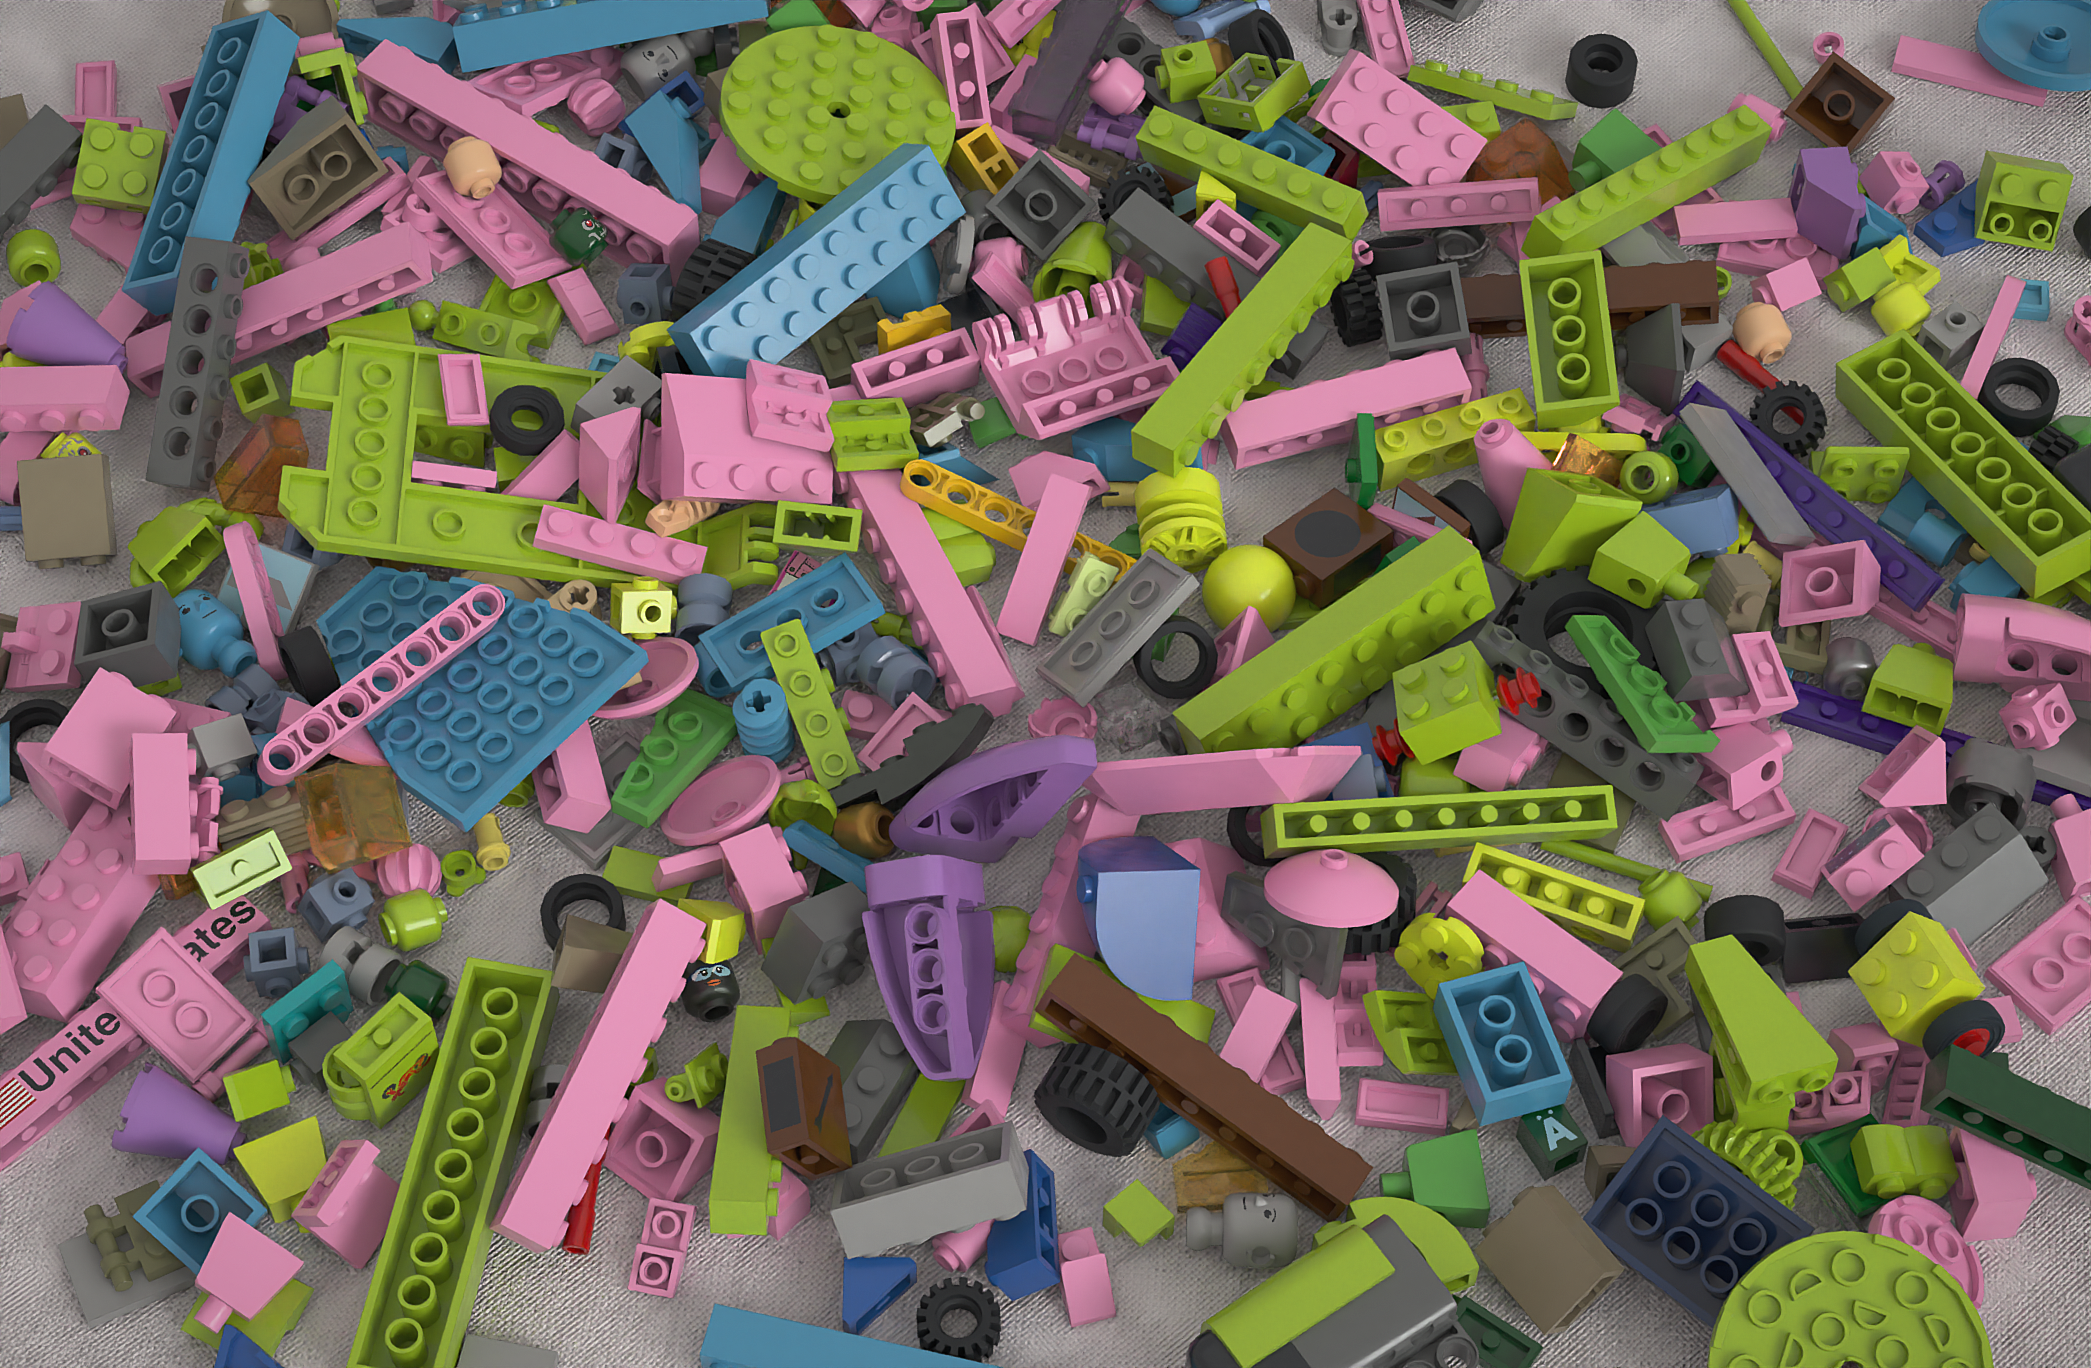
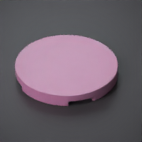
M1914 1195L1898 1197L1880 1207L1870 1221L1868 1233L1894 1238L1913 1246V1249L1928 1257L1935 1264H1940L1963 1288L1976 1310L1981 1308L1984 1297V1276L1980 1259L1974 1245L1967 1246L1960 1233L1950 1222L1952 1215L1938 1204Z

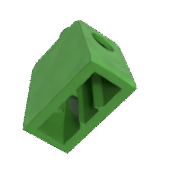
M1615 108L1577 143L1572 161L1573 170L1568 174L1569 182L1575 190L1581 192L1660 150L1662 147Z
M1476 1129L1409 1145L1404 1151L1403 1172L1379 1174L1381 1197L1407 1199L1419 1205H1424L1443 1216L1454 1227L1486 1228L1490 1204Z

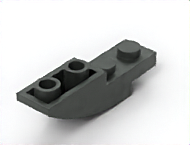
M970 703L955 709L952 712L951 718L938 724L935 721L919 725L912 731L913 735L903 739L909 754L908 756L896 755L880 763V769L867 775L864 773L853 774L841 781V787L830 791L836 807L842 810L851 805L881 801L882 805L893 813L903 808L933 778L973 753L995 721L992 713L983 704L976 706L975 703Z

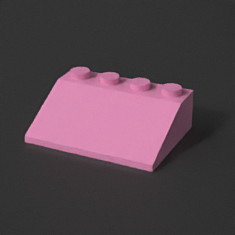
M671 373L662 374L661 500L748 505L759 502L776 506L778 500L818 505L832 504L833 462L830 450L829 452L752 436L747 411L746 379Z

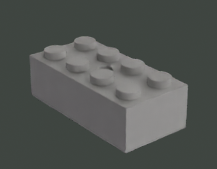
M1011 1120L852 1165L853 1168L837 1172L830 1212L847 1258L851 1259L858 1256L871 1258L882 1254L887 1248L905 1243L910 1246L919 1245L937 1234L948 1231L962 1233L973 1228L977 1223L991 1219L1004 1221L1017 1216L1020 1211H1024L1027 1208L1029 1167Z

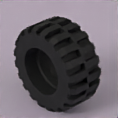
M1575 566L1574 571L1568 572L1566 567L1551 571L1550 578L1541 575L1531 581L1530 588L1522 589L1518 594L1515 604L1510 608L1507 617L1506 628L1514 633L1517 640L1532 650L1543 652L1551 659L1554 665L1564 672L1580 677L1586 682L1589 689L1604 699L1612 700L1604 686L1597 680L1596 674L1591 667L1576 665L1563 659L1547 642L1553 636L1567 632L1565 626L1573 615L1606 616L1641 654L1637 659L1639 664L1652 671H1657L1661 676L1645 630L1646 625L1660 609L1659 606L1654 605L1652 608L1644 609L1588 580L1589 566ZM1502 663V668L1505 671L1515 674L1511 666ZM1541 689L1543 697L1551 698L1546 690ZM1572 713L1577 720L1587 722L1583 715Z

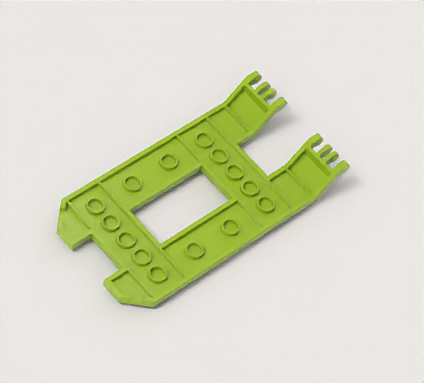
M340 335L328 342L324 350L312 357L308 354L295 362L290 406L332 412L326 467L324 471L283 465L277 509L316 550L564 583L582 579L589 581L595 587L610 589L611 583H633L634 577L641 576L533 547L544 504L604 520L579 489V478L577 504L411 482L416 423L491 433L490 420L488 425L451 427L447 425L438 354L472 353ZM480 355L488 415H490V410L496 397L504 390L517 385H534L547 390L558 399L564 410V429L580 441V434L571 428L575 405L607 372ZM521 409L511 416L513 424L518 429L524 431H535L543 425L541 417L536 412ZM661 412L651 421L657 427H661ZM644 422L640 425L639 467H640L641 441H642V438H643ZM636 477L616 523L655 533L645 523L649 511L657 505L637 489ZM755 502L705 521H700L686 530L667 536L707 547L701 574L707 573L725 578L731 584L733 591L751 584L774 585L778 580L779 569L776 565L755 561L748 563V561L753 559L770 562L779 557V547L773 543V528L756 526L749 528L753 525L774 527L777 512L776 505ZM659 580L660 583L672 590V595L677 597L678 585Z

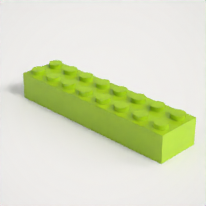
M1902 329L1836 363L1835 397L1884 447L1909 448L1910 457L1906 469L2033 599L2091 570V513L1909 333Z
M1448 525L1179 707L1172 714L1188 755L1268 748L1291 749L1392 680L1393 672L1403 669L1410 664L1417 663L1443 644L1449 642L1463 630L1484 618L1496 607L1479 550Z

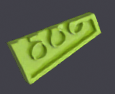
M1426 59L1425 64L1410 66L1407 79L1409 81L1483 102L1493 101V105L1546 120L1575 118L1579 103L1555 97V94L1548 91L1519 88L1518 83L1509 80L1496 79L1495 82L1483 79L1484 74L1477 71L1461 69L1459 73L1447 70L1449 64L1438 60Z

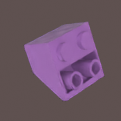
M1848 147L1800 149L1787 197L1791 199L1798 227L1797 233L1838 259H1848L1852 243H1856L1858 240L1859 218H1863L1866 212L1865 196L1863 193L1859 194L1857 189L1858 167L1855 162H1851Z

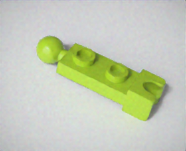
M417 300L408 308L412 328L417 331H427L435 327L432 336L434 340L495 357L542 363L539 358L529 354L527 347L529 341L534 338L547 339L550 333L546 328L445 300L442 301L439 312L434 304L428 300Z

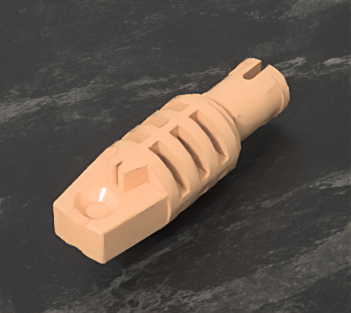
M663 500L649 511L645 523L658 536L663 538L686 530L714 515L721 503Z

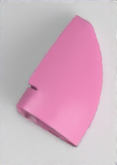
M1962 593L1955 617L1952 656L1953 681L1984 684L1995 682L1999 683L2001 688L2009 693H2014L2030 685L2038 686L2060 682L2067 699L2091 701V621L2072 612L2040 603L2015 598ZM2019 664L2024 666L2027 670L2017 671L2013 669L2010 665ZM2054 669H2065L2070 672V675H2060Z

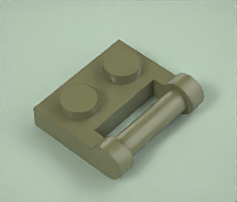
M1768 594L1756 632L1770 631L1772 636L1774 619L1779 617L1780 596ZM1831 620L1785 627L1783 644L1774 642L1783 665L1799 671L1823 675L1828 660L1826 646L1829 644Z

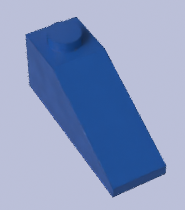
M1032 1149L1023 1152L1029 1167L1027 1208L1011 1219L1004 1221L995 1220L987 1239L988 1261L984 1265L986 1276L992 1286L998 1287L1012 1301L1060 1283L1054 1172Z

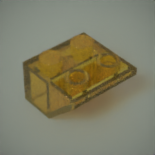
M335 763L294 777L313 855L328 874L413 846L391 767Z

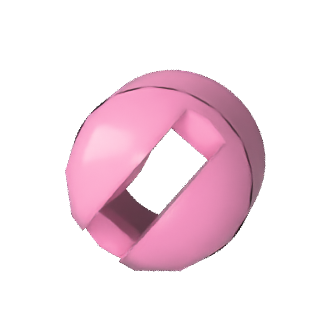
M1825 32L1814 39L1813 53L1819 64L1823 65L1832 54V52L1825 53L1824 47L1831 46L1832 52L1834 51L1843 58L1845 52L1844 40L1839 34Z

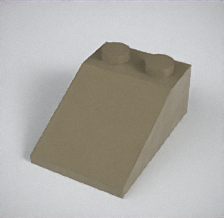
M332 95L296 122L247 182L289 238L294 240L389 172V170L349 114Z

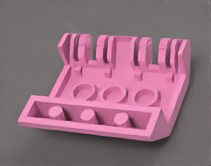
M1122 276L1104 281L1103 286L1100 283L1090 286L1089 292L1095 317L1088 319L1082 294L1078 290L1069 292L1067 297L1062 294L1031 304L1030 309L1027 306L1018 308L1016 315L1022 340L1015 342L1011 323L1004 313L994 316L993 319L989 317L973 322L972 331L982 371L1018 434L1041 440L1154 403L1180 374L1170 356L1159 360L1155 359L1130 316L1134 295Z

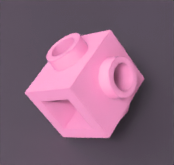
M892 5L884 6L874 19L873 27L868 28L867 32L874 33L876 36L894 43L915 56L909 46V42L924 33V26L922 22H918L916 11H911L904 5L901 8Z
M2060 682L2023 687L2015 691L2011 695L2012 700L1999 711L2015 749L2034 747L2035 750L2039 751L2050 748L2059 742V736L2077 720Z

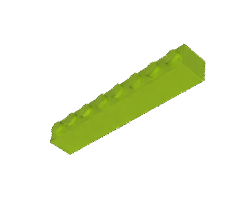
M1744 104L1535 215L1521 251L1530 259L1594 251L1668 211L1673 206L1679 205L1756 163L1773 128Z
M1310 222L1131 430L1132 458L1173 478L1176 477L1185 465H1191L1198 454L1199 448L1208 438L1212 439L1216 436L1222 421L1231 411L1235 412L1240 407L1248 390L1253 385L1256 386L1262 381L1267 368L1275 358L1280 359L1297 332L1302 333L1306 329L1313 313L1319 306L1324 307L1328 303L1333 290L1341 281L1345 282L1350 277L1354 268L1352 240Z
M1612 785L1273 804L1260 815L1265 859L1291 857L1319 849H1338L1350 853L1467 847L1475 846L1477 842L1485 845L1600 839L1618 828Z

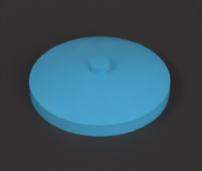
M1990 0L1982 8L1975 28V42L1982 56L1994 68L2012 79L2042 89L2066 92L2091 90V0Z

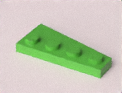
M1573 615L1565 629L1575 642L1577 650L1583 654L1596 674L1597 680L1604 686L1614 701L1618 712L1625 718L1637 736L1639 744L1647 753L1712 752L1721 740L1711 730L1703 733L1692 721L1696 713L1685 702H1681L1678 705L1663 690L1667 682L1657 671H1652L1639 664L1637 659L1641 654L1606 616Z
M687 688L669 705L659 710L655 716V725L650 734H646L640 744L639 755L635 761L630 763L611 798L612 812L648 829L738 734L733 708Z

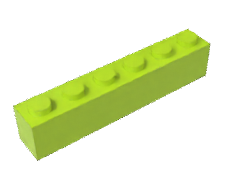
M1153 107L1135 137L1145 161L1197 183L1201 171L1207 172L1236 193L1237 200L1300 227L1306 228L1312 222L1353 242L1369 215L1361 191L1160 107Z
M737 1005L709 1195L710 1233L767 1236L769 1216H778L779 1188H773V1182L782 1183L783 1162L767 1152L756 1050L771 1046L779 1038H799V1026H791V1007Z

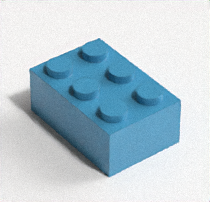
M1524 961L1438 984L1433 1011L1480 1127L1566 1103L1573 1078Z

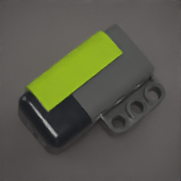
M1383 1214L1363 1228L1354 1224L1205 1320L1201 1324L1200 1334L1188 1347L1185 1368H1450L1444 1361L1445 1358L1450 1356L1461 1358L1465 1362L1466 1368H1476L1479 1360V1350L1458 1322V1316L1456 1315L1457 1304L1449 1290L1397 1223L1388 1215Z

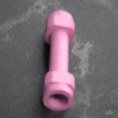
M262 1019L253 1026V1034L213 1072L207 1070L190 1088L212 1103L226 1092L223 1081L224 1074L244 1068L266 1046L270 1048Z

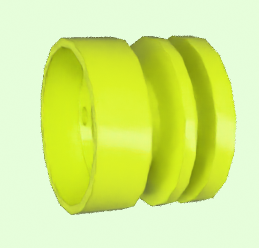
M1183 467L1175 478L1158 471L1139 482L1134 491L1137 523L1139 525L1141 556L1151 548L1185 571L1196 573L1207 569L1218 555L1228 550L1225 521L1222 516L1220 484L1213 474L1200 468Z

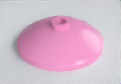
M655 637V639L634 641L635 644L646 650L649 662L640 670L643 682L618 690L592 715L608 720L635 719L653 714L669 705L689 687L697 673L699 660L693 646L685 640L674 637Z
M761 755L740 756L719 763L700 773L662 813L660 820L661 829L670 842L686 847L709 846L742 834L752 828L772 805L780 787L781 773L773 760Z
M1338 849L1312 850L1282 860L1267 872L1263 889L1264 896L1269 904L1282 914L1308 924L1336 928L1360 927L1379 922L1395 911L1399 897L1396 883L1381 867L1356 854Z

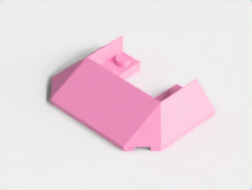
M1302 746L1294 747V749L1268 748L1097 762V768L1084 781L1082 786L1127 816L1161 815V813L1285 803L1320 802L1327 798L1361 756V747Z

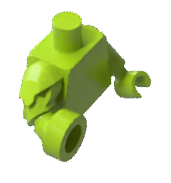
M207 497L182 503L177 508L173 506L166 507L152 521L143 522L137 530V536L128 544L127 548L135 557L130 563V584L135 588L161 581L171 597L175 598L226 548L223 537L224 528L247 521L253 528L257 540H259L263 534L264 525L252 511H239L235 508L230 510L227 509L228 504L217 503L216 500L208 499ZM216 525L221 526L222 529L220 533L215 528Z

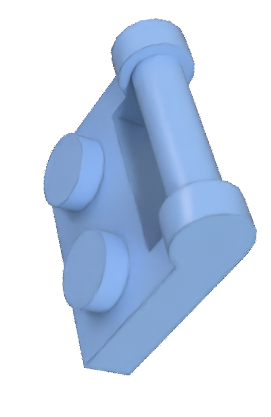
M1219 0L1187 16L1173 20L1177 35H1190L1193 40L1198 39L1201 41L1214 38L1215 33L1228 28L1234 21L1255 9L1265 10L1270 13V4L1268 0H1257L1250 3L1242 0Z

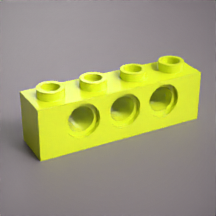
M1519 387L1376 429L1377 486L1380 492L1397 487L1405 478L1415 482L1479 463L1474 437L1480 427L1489 420L1506 419L1519 431L1534 432L1536 417L1521 388Z
M1479 842L1476 843L1462 879V888L1480 869L1569 934L1622 953H1626L1632 948L1644 914V899Z

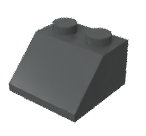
M1038 149L985 205V208L1043 262L1097 203L1047 155Z
M1703 598L1665 601L1646 625L1645 630L1662 678L1667 682L1665 687L1668 695L1675 702L1747 695L1750 689L1723 616Z

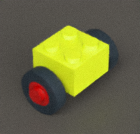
M1902 899L1886 904L1865 919L1855 935V945L1862 958L1848 970V973L1890 1036L1924 1048L1930 1060L1934 1059L1951 1043L1983 1059L1988 1056L2001 1042L2005 1033V1024L1993 1005L1984 1000H1974L1985 989V986L1942 924L1934 921L1927 908L1914 899Z

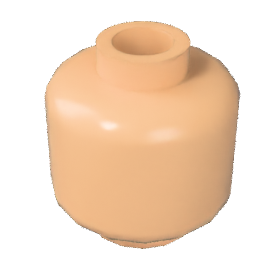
M473 136L464 137L452 143L448 147V153L445 155L443 166L455 191L463 196H473L476 199L490 195L495 190V185L502 175V169L490 144Z
M1754 302L1743 307L1736 314V320L1732 326V334L1737 344L1745 353L1753 356L1759 362L1763 361L1765 364L1773 363L1785 354V349L1789 345L1792 336L1786 321L1776 306Z

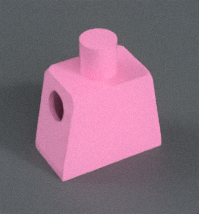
M1749 722L1711 730L1721 740L1712 752L1691 753L1695 756L1698 763L1705 767L1696 785L1734 811L1781 783L1783 779L1782 756L1793 751V743L1791 737L1784 729H1779L1766 735Z
M2073 794L2061 796L2051 803L2050 808L2057 820L2051 824L2048 830L2057 845L2056 854L2051 861V867L2065 903L2076 894L2081 898L2091 895V808L2082 811Z
M229 1212L195 1280V1286L209 1295L194 1319L215 1334L219 1332L232 1312L250 1322L300 1272L304 1262Z

